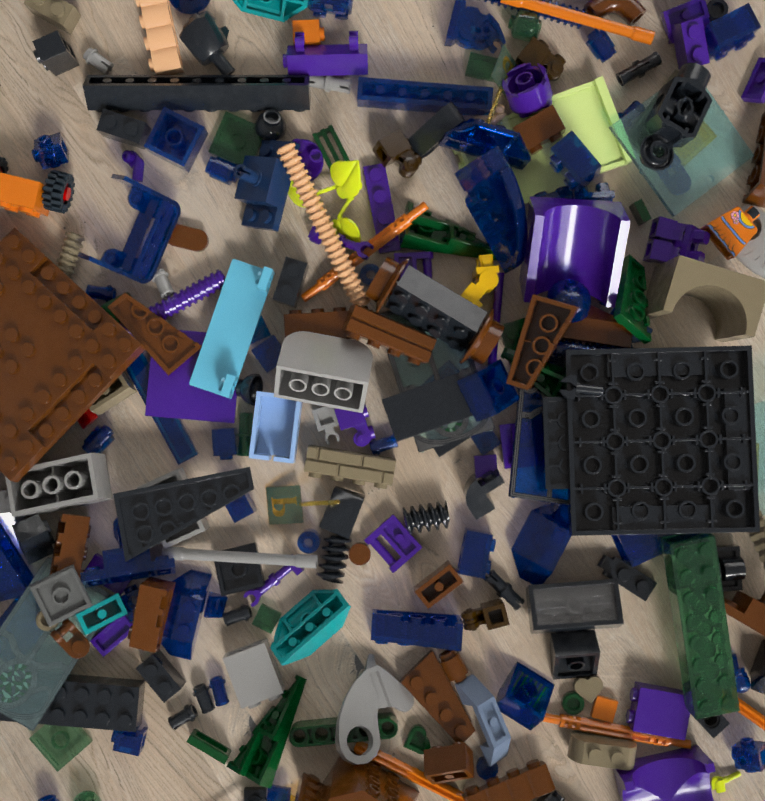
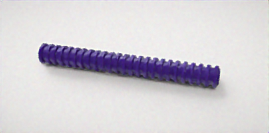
M217 269L216 273H210L209 277L204 276L203 280L199 279L198 283L193 282L191 287L186 286L185 290L181 289L179 290L180 293H173L174 296H168L167 300L162 299L161 303L157 302L154 307L151 305L149 309L157 316L167 320L168 316L173 317L174 313H180L179 310L182 309L184 311L186 306L191 307L192 303H198L197 300L200 299L202 301L205 296L209 297L210 293L215 294L217 289L219 291L222 290L225 276L221 270Z

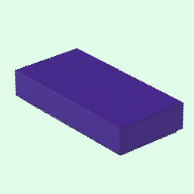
M126 614L109 623L91 638L90 642L103 657L128 637L129 629L133 625L132 618Z

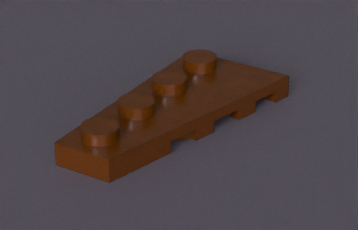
M127 293L122 294L108 306L113 315L146 348L145 351L168 376L202 348V345L193 341L186 334L157 316Z
M430 650L400 682L455 742L464 743L475 732V729L435 654Z

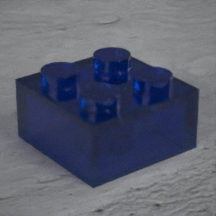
M273 334L251 350L266 373L271 372L277 367L282 345Z

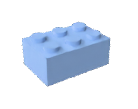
M256 392L249 458L269 461L272 459V455H276L273 461L296 462L303 402L274 397V393Z

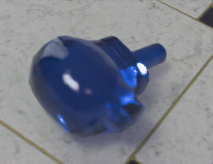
M730 654L733 669H728L729 675L724 678L725 687L730 688L733 693L747 692L751 687L747 672H745L744 667H739L736 654Z

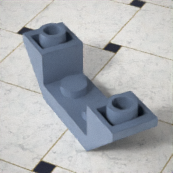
M471 674L463 681L454 685L462 704L472 706L486 738V742L480 745L488 766L491 767L507 756L511 736L495 697L474 674Z

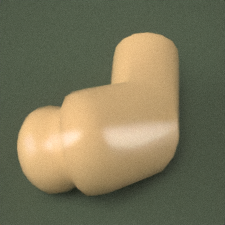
M496 104L493 106L492 114L475 116V126H494L505 117V106L503 104Z

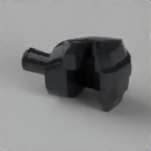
M195 12L184 24L179 38L203 66L214 63L222 75H231L234 73L235 68L232 67L223 55L229 47L227 40L229 29L226 26L219 28L215 23L216 18L211 12Z

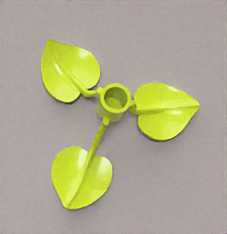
M359 160L336 161L330 167L331 178L335 185L318 190L317 195L336 189L339 197L347 199L337 215L338 219L332 220L334 223L332 226L337 229L335 231L337 235L339 233L343 234L347 239L360 243L361 236L357 225L351 219L343 218V213L362 189ZM292 180L288 196L297 206L303 207V201L299 200L300 195L296 194L297 188L293 187L294 182Z

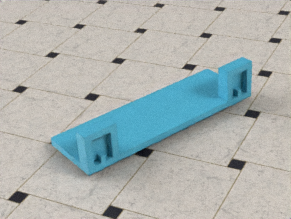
M232 259L191 376L190 385L232 399L275 275L273 269L265 266L260 268Z

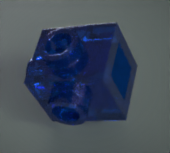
M60 132L52 135H41L34 140L32 155L35 162H39L43 170L57 168L61 164L69 162V150Z
M745 737L732 746L731 755L736 769L745 770L747 773L762 772L765 769V742L754 741L753 738Z

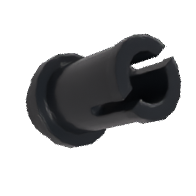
M242 604L240 608L224 612L223 620L225 625L230 626L243 620L249 621V618L253 616L249 605Z
M205 683L195 686L192 693L197 698L202 714L211 712L216 708L208 692L209 686H206Z
M185 705L183 710L168 717L169 725L172 729L176 730L189 721H195L198 712L194 705Z

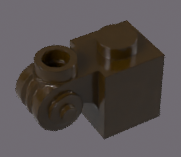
M533 37L517 56L514 64L516 66L524 63H531L532 66H538L537 63L541 64L546 69L549 81H556L561 76L564 70L563 65L566 61L559 54L554 56L545 41Z
M400 129L379 139L372 149L384 168L394 162L400 163L399 174L404 178L412 177L422 164L419 154L412 152V146L407 136Z
M501 598L480 603V608H468L460 614L463 619L464 629L469 631L477 630L479 625L485 624L488 630L510 625L506 608Z

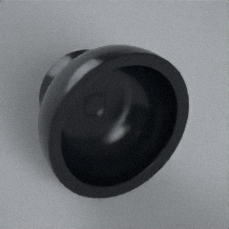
M269 109L256 118L254 129L262 139L276 141L285 135L286 123L278 111Z
M250 374L244 379L238 380L236 394L245 403L255 406L256 392L263 391V381L259 374Z

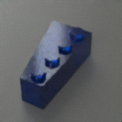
M381 609L372 610L371 640H374L377 644H388L390 642L401 646L414 645L462 651L463 622L460 615Z

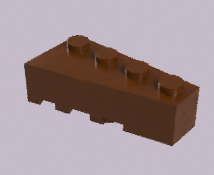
M764 112L756 143L760 145L756 147L751 161L755 166L752 169L751 175L748 176L746 185H750V190L747 195H744L742 203L765 208Z
M532 295L506 384L526 390L532 388L580 307L539 295Z
M63 513L59 517L50 575L73 564L81 581H83L84 570L81 567L82 562L87 557L88 547H85L87 538L89 539L90 517Z

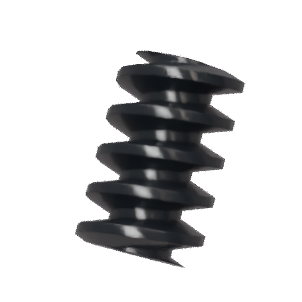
M446 500L444 507H442L439 501L436 502L435 508H433L431 503H428L427 510L424 509L422 504L419 505L418 511L413 506H410L409 513L402 507L405 526L410 534H413L415 527L419 533H422L423 526L430 532L433 524L436 530L440 529L441 523L448 529L450 519Z
M331 535V537L323 539L329 543V546H322V549L327 554L320 555V558L325 560V563L318 564V566L324 569V571L317 572L316 575L325 581L342 584L343 581L339 578L344 577L345 573L340 569L346 568L347 564L341 560L348 559L349 556L344 552L349 551L350 546L345 543L351 542L352 539Z

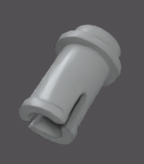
M90 47L84 53L83 59L86 60V63L88 65L92 64L104 75L109 74L107 70H112L114 64L100 55L96 48L92 49Z
M157 269L152 273L151 279L156 283L161 298L172 296L175 292L168 280V272L164 269Z

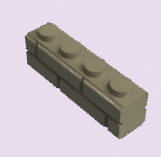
M309 444L304 472H309V477L322 478V475L331 476L330 480L343 482L344 478L353 479V484L365 485V482L374 483L376 488L387 489V485L392 486L396 458Z

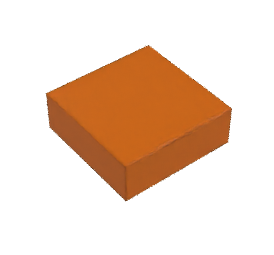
M598 695L593 702L590 716L613 723L618 701Z

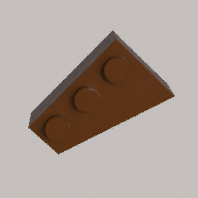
M151 576L141 582L137 604L133 611V625H131L127 637L130 639L129 647L153 653L158 651L161 646L176 582Z

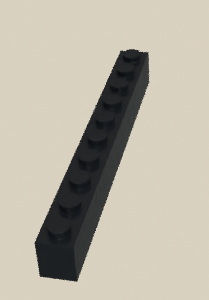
M87 75L83 83L87 109L95 110L96 112H102L103 109L117 110L119 112H127L129 110H139L141 112H149L151 110H161L163 112H171L173 110H184L185 112H193L195 110H206L207 112H215L217 110H228L229 112L250 110L251 112H259L269 109L278 112L283 110L303 112L310 110L311 104L310 75Z

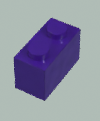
M693 18L672 24L671 30L678 69L680 70L682 65L686 63H697L700 65L710 63L703 18Z

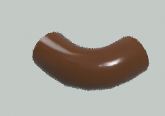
M590 0L584 5V11L587 14L601 18L609 14H616L629 26L635 24L646 13V9L638 0Z

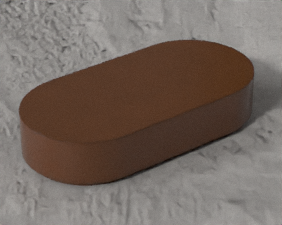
M171 224L164 232L166 242L174 247L201 252L209 244L207 234L200 229Z

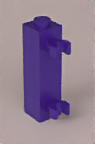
M349 31V44L305 45L304 32H295V45L287 46V54H283V67L288 68V75H368L367 44H358V31Z

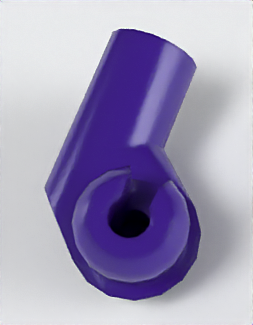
M125 150L122 153V160L133 169L132 181L143 182L144 160L135 151Z

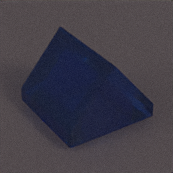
M209 591L204 609V617L222 618L228 597Z

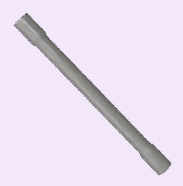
M163 547L162 549L163 560H199L284 565L299 568H317L318 555L272 554L186 549L184 547H168L166 549Z

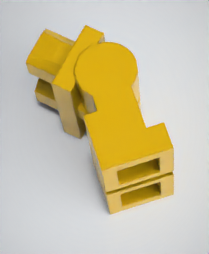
M493 254L478 256L476 268L472 272V280L476 281L475 283L471 282L460 295L478 307L483 305L479 299L483 295L489 294L499 281L497 275L499 273V265L493 266Z

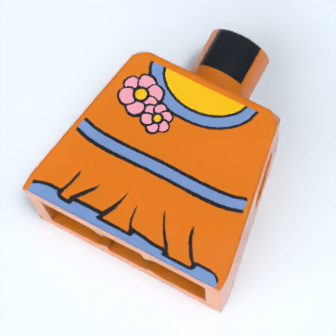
M737 206L701 227V230L710 233L711 242L727 260H730L740 253L758 231L753 221L760 216V213L753 206H750L744 212Z

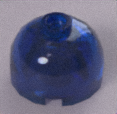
M573 279L560 280L550 287L546 298L580 307L571 323L581 321L589 314L591 307L590 292L579 281Z

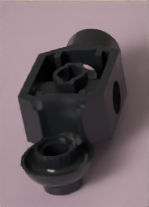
M697 63L682 65L677 77L671 79L661 88L644 124L650 133L642 141L639 149L640 161L645 167L654 171L668 168L674 158L673 147H683L696 138L713 101L706 91L711 74L704 66Z

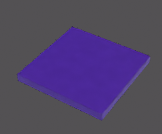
M180 330L193 341L203 345L207 332ZM201 349L169 376L151 357L145 416L235 424L236 388L232 399L189 384Z

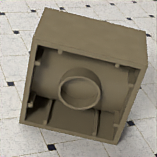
M678 255L654 267L646 294L648 307L645 308V315L652 319L672 313L678 300L683 295H688L702 301L712 312L716 323L715 340L728 342L755 337L765 303V280Z

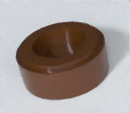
M359 542L351 546L349 559L353 564L364 565L370 560L371 551L365 543Z

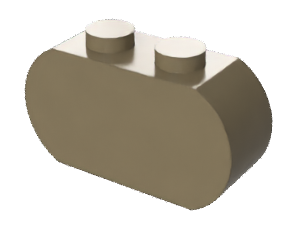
M576 730L570 733L567 756L580 764L632 770L635 765L637 744L632 740Z

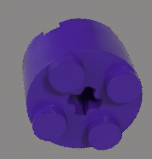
M531 63L518 65L507 73L508 78L502 81V87L510 109L521 118H526L530 114L547 108L552 104L553 91L546 69L541 64L537 63L538 66H532Z

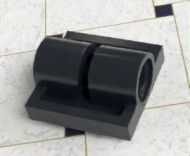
M728 545L693 548L697 593L743 590L742 580L746 577V567L744 560L740 557V546Z

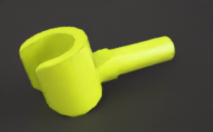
M740 771L724 777H712V789H716L717 793L725 792V783L740 777Z

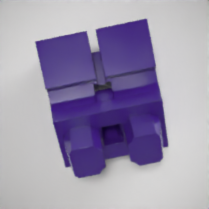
M659 216L652 220L648 239L652 240L647 242L643 261L662 264L678 255L704 262L705 253L697 250L699 244L707 245L709 243L710 233L694 225L678 223V221Z

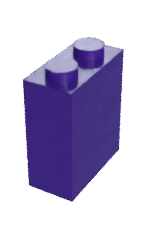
M635 681L634 688L630 690L631 707L626 712V723H628L631 730L686 740L693 696L687 690Z

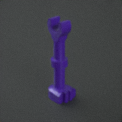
M312 226L308 235L309 240L319 245L322 240L318 239L319 233H316V227ZM339 233V240L343 241L342 247L357 252L359 257L364 260L369 259L367 255L363 254V250L365 248L373 249L374 246L367 241L355 242Z
M283 566L276 573H271L268 576L269 579L265 581L264 587L247 590L244 598L251 594L254 595L255 601L251 603V606H256L261 596L271 587L279 585L281 583L280 580L293 571L295 575H299L305 568Z

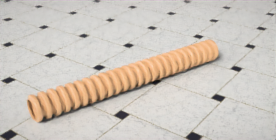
M295 143L286 144L280 147L276 153L280 154V161L284 162L283 167L287 168L286 173L290 174L291 177L289 179L290 181L293 180V187L297 188L296 194L300 195L299 200L303 201L302 206L306 207L307 210L305 212L309 213L310 216L308 218L309 220L312 219V226H315V232L319 233L318 239L322 240L321 245L325 246L324 251L328 252L329 255L327 257L331 258L332 261L330 263L331 265L334 264L335 268L333 269L338 272L337 277L341 278L340 284L344 285L343 290L347 291L346 296L350 297L349 302L363 307L370 303L371 299L365 296L366 292L363 290L365 287L364 285L361 286L360 283L362 281L357 278L359 274L355 273L354 270L356 268L355 266L352 267V260L348 259L349 254L345 253L346 248L341 245L343 241L339 240L340 235L336 234L335 231L337 229L333 228L332 225L334 223L333 221L330 222L329 218L331 217L326 214L327 209L323 208L324 202L320 201L321 196L317 195L318 190L314 189L313 186L315 184L314 182L311 183L310 180L312 178L307 175L309 171L308 169L305 170V163L301 162L302 157L298 156L299 151L294 148L296 146Z

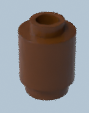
M454 647L443 651L439 655V662L449 681L458 683L467 677L466 674L469 670L459 651H456Z

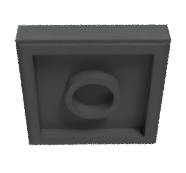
M73 564L29 585L49 627L93 606Z

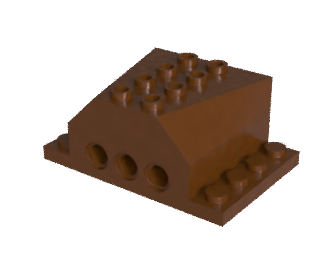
M350 749V751H351L353 754L360 756L359 754L355 753L354 751H352V750ZM339 756L323 783L320 782L317 776L313 774L308 775L303 772L298 782L295 801H416L420 792L402 782L394 772H386L381 769L379 764L373 761L352 765L342 760L341 756Z

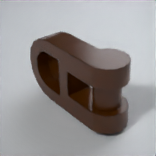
M68 618L62 622L63 625L57 630L54 629L49 634L72 658H83L89 652V641ZM69 631L73 636L66 642L63 636Z

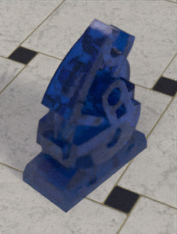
M455 0L444 46L451 47L457 44L465 49L484 50L488 48L494 54L498 48L493 43L499 42L502 48V46H505L506 41L499 23L490 13L484 15L479 12V8L466 7V0Z

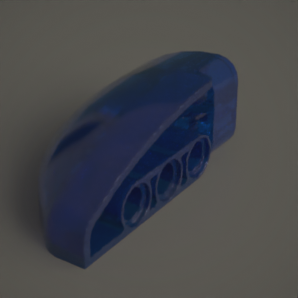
M498 145L454 173L463 191H467L468 194L465 197L466 206L506 274L520 266L524 261L528 227L525 203L520 186L507 158Z

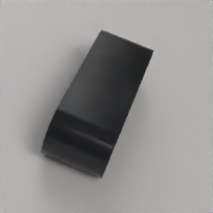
M453 102L441 108L408 139L412 146L411 148L415 153L419 154L421 159L432 153L466 122Z

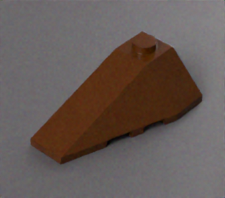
M550 294L549 299L580 307L561 339L631 348L633 334L623 325L618 324L613 315L574 296Z

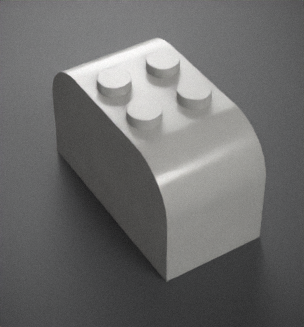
M307 331L294 332L288 335L282 343L276 367L274 397L363 413L373 361L372 352L365 344L359 341Z
M86 453L36 464L18 483L10 481L5 476L12 517L52 513L113 499L105 454Z

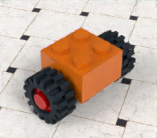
M0 157V207L14 213L20 211L35 218H40V215L48 217L49 210L63 214L68 211V208L71 206L70 202L73 201L72 194L75 191L73 190L75 183H73L74 177L72 174L51 170L47 175L48 179H45L46 185L38 181L7 174L9 170L7 167L8 162L5 158Z

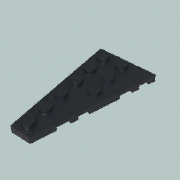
M250 467L114 493L125 562L254 490Z

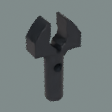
M569 375L560 381L561 383H570L575 387L571 391L559 390L560 394L566 399H575V395L578 393L600 396L604 394V387L580 384L575 375Z

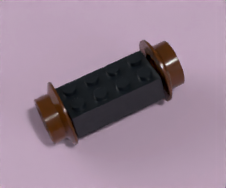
M387 257L365 293L366 297L376 302V313H379L387 298L391 295L385 307L390 309L392 313L402 316L412 325L429 332L432 337L439 338L451 348L460 352L464 350L459 363L462 364L466 360L472 359L482 365L491 354L505 329L504 325L493 319L494 309L491 308L487 313V311L410 265L401 279H399L410 259L407 258L398 263Z

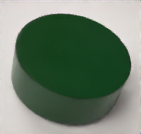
M568 691L562 696L561 705L568 714L576 715L583 710L584 699L576 691Z

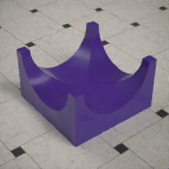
M693 745L690 749L680 748L635 758V765L632 770L613 769L620 801H714L710 786V773L716 772L714 762L698 745Z

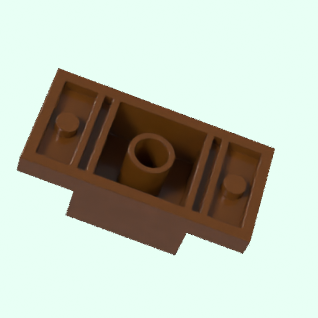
M741 591L736 592L732 601L720 594L717 598L711 594L709 595L706 602L765 636V591L761 598H757V600Z

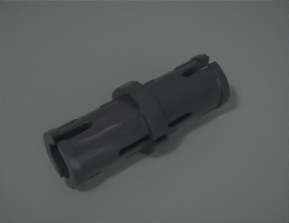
M653 52L640 61L632 62V66L616 73L618 83L624 86L637 77L642 78L646 72L662 64L660 55L657 52Z
M494 570L488 573L489 577L487 575L484 577V581L497 591V595L500 598L503 597L514 610H518L521 607L520 603L524 604L525 600L512 589V585L509 582H505Z

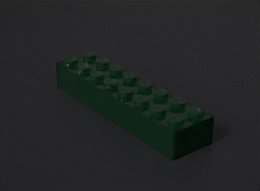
M686 533L662 537L661 544L686 709L695 720L740 711L715 536L711 533Z

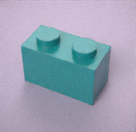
M116 593L75 614L74 617L82 634L87 635L128 614L119 593Z

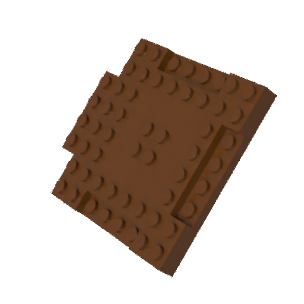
M15 227L0 241V471L10 481L18 483L146 348Z

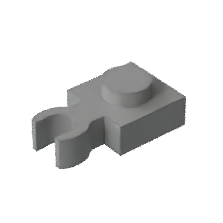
M324 406L312 410L318 432L325 430V442L329 445V435H335L337 442L340 440L339 434L334 430V427L338 426L339 423L335 414V408Z

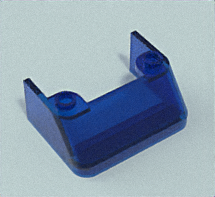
M112 174V179L131 187L127 196L128 203L133 209L140 212L123 251L114 248L107 249L102 254L100 260L80 252L78 257L136 282L145 284L150 282L156 273L181 214V208L175 200L127 176Z

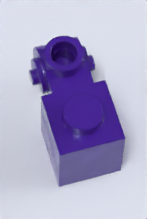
M364 404L363 413L334 409L340 430L352 427L358 431L353 438L357 446L364 447L368 445L370 440L376 438L373 426H368L366 418L369 417L366 404Z

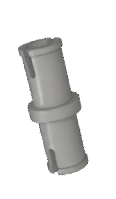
M310 76V87L324 89L325 92L337 91L350 94L351 79L333 76Z

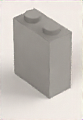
M267 638L230 651L224 655L223 661L241 709L247 706L251 709L260 705L263 700L269 699V701H273L282 696L285 685Z

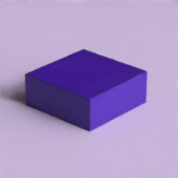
M496 454L474 456V468L477 478H481L490 470L495 471L497 469Z

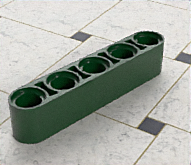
M389 712L378 713L380 740L393 738L398 732L396 716ZM337 717L295 722L289 734L290 743L295 747L335 744ZM391 722L394 726L391 729H385L382 724ZM360 727L351 729L347 737V743L369 741L367 733L361 730ZM324 728L328 733L322 736L316 730ZM301 730L305 733V736L299 738L294 732Z

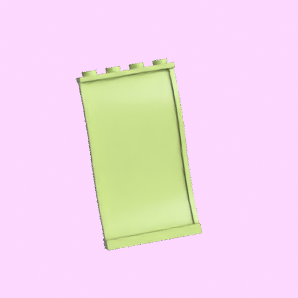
M603 76L552 96L551 105L554 106L566 128L565 133L562 134L563 138L553 144L549 141L542 145L543 149L534 155H531V153L524 154L513 134L512 127L540 111L532 113L526 118H521L518 114L511 113L494 126L476 127L459 134H453L450 146L453 154H457L459 157L458 167L462 176L466 175L468 180L466 187L469 195H473L476 204H474V208L478 217L482 216L483 221L490 217L528 204L530 196L545 197L601 173L626 166L635 160Z

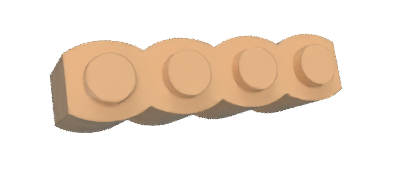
M135 0L137 7H141L142 15H139V21L142 29H146L147 36L143 37L146 50L151 52V58L148 59L151 72H155L156 75L183 73L184 68L169 0Z

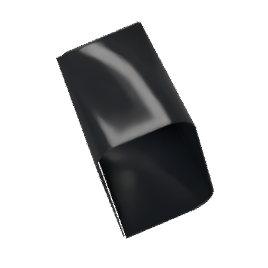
M335 486L319 527L349 539L366 495Z

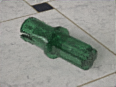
M250 412L240 413L239 433H237V436H239L237 456H249L253 414Z

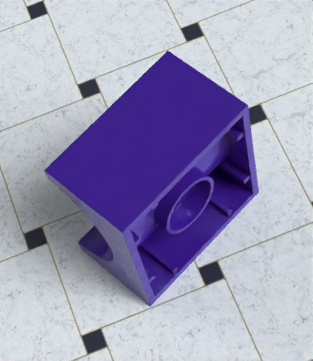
M530 196L519 277L523 301L530 303L533 294L537 295L545 291L570 290L588 294L600 300L605 307L615 308L631 222L622 203L617 201Z

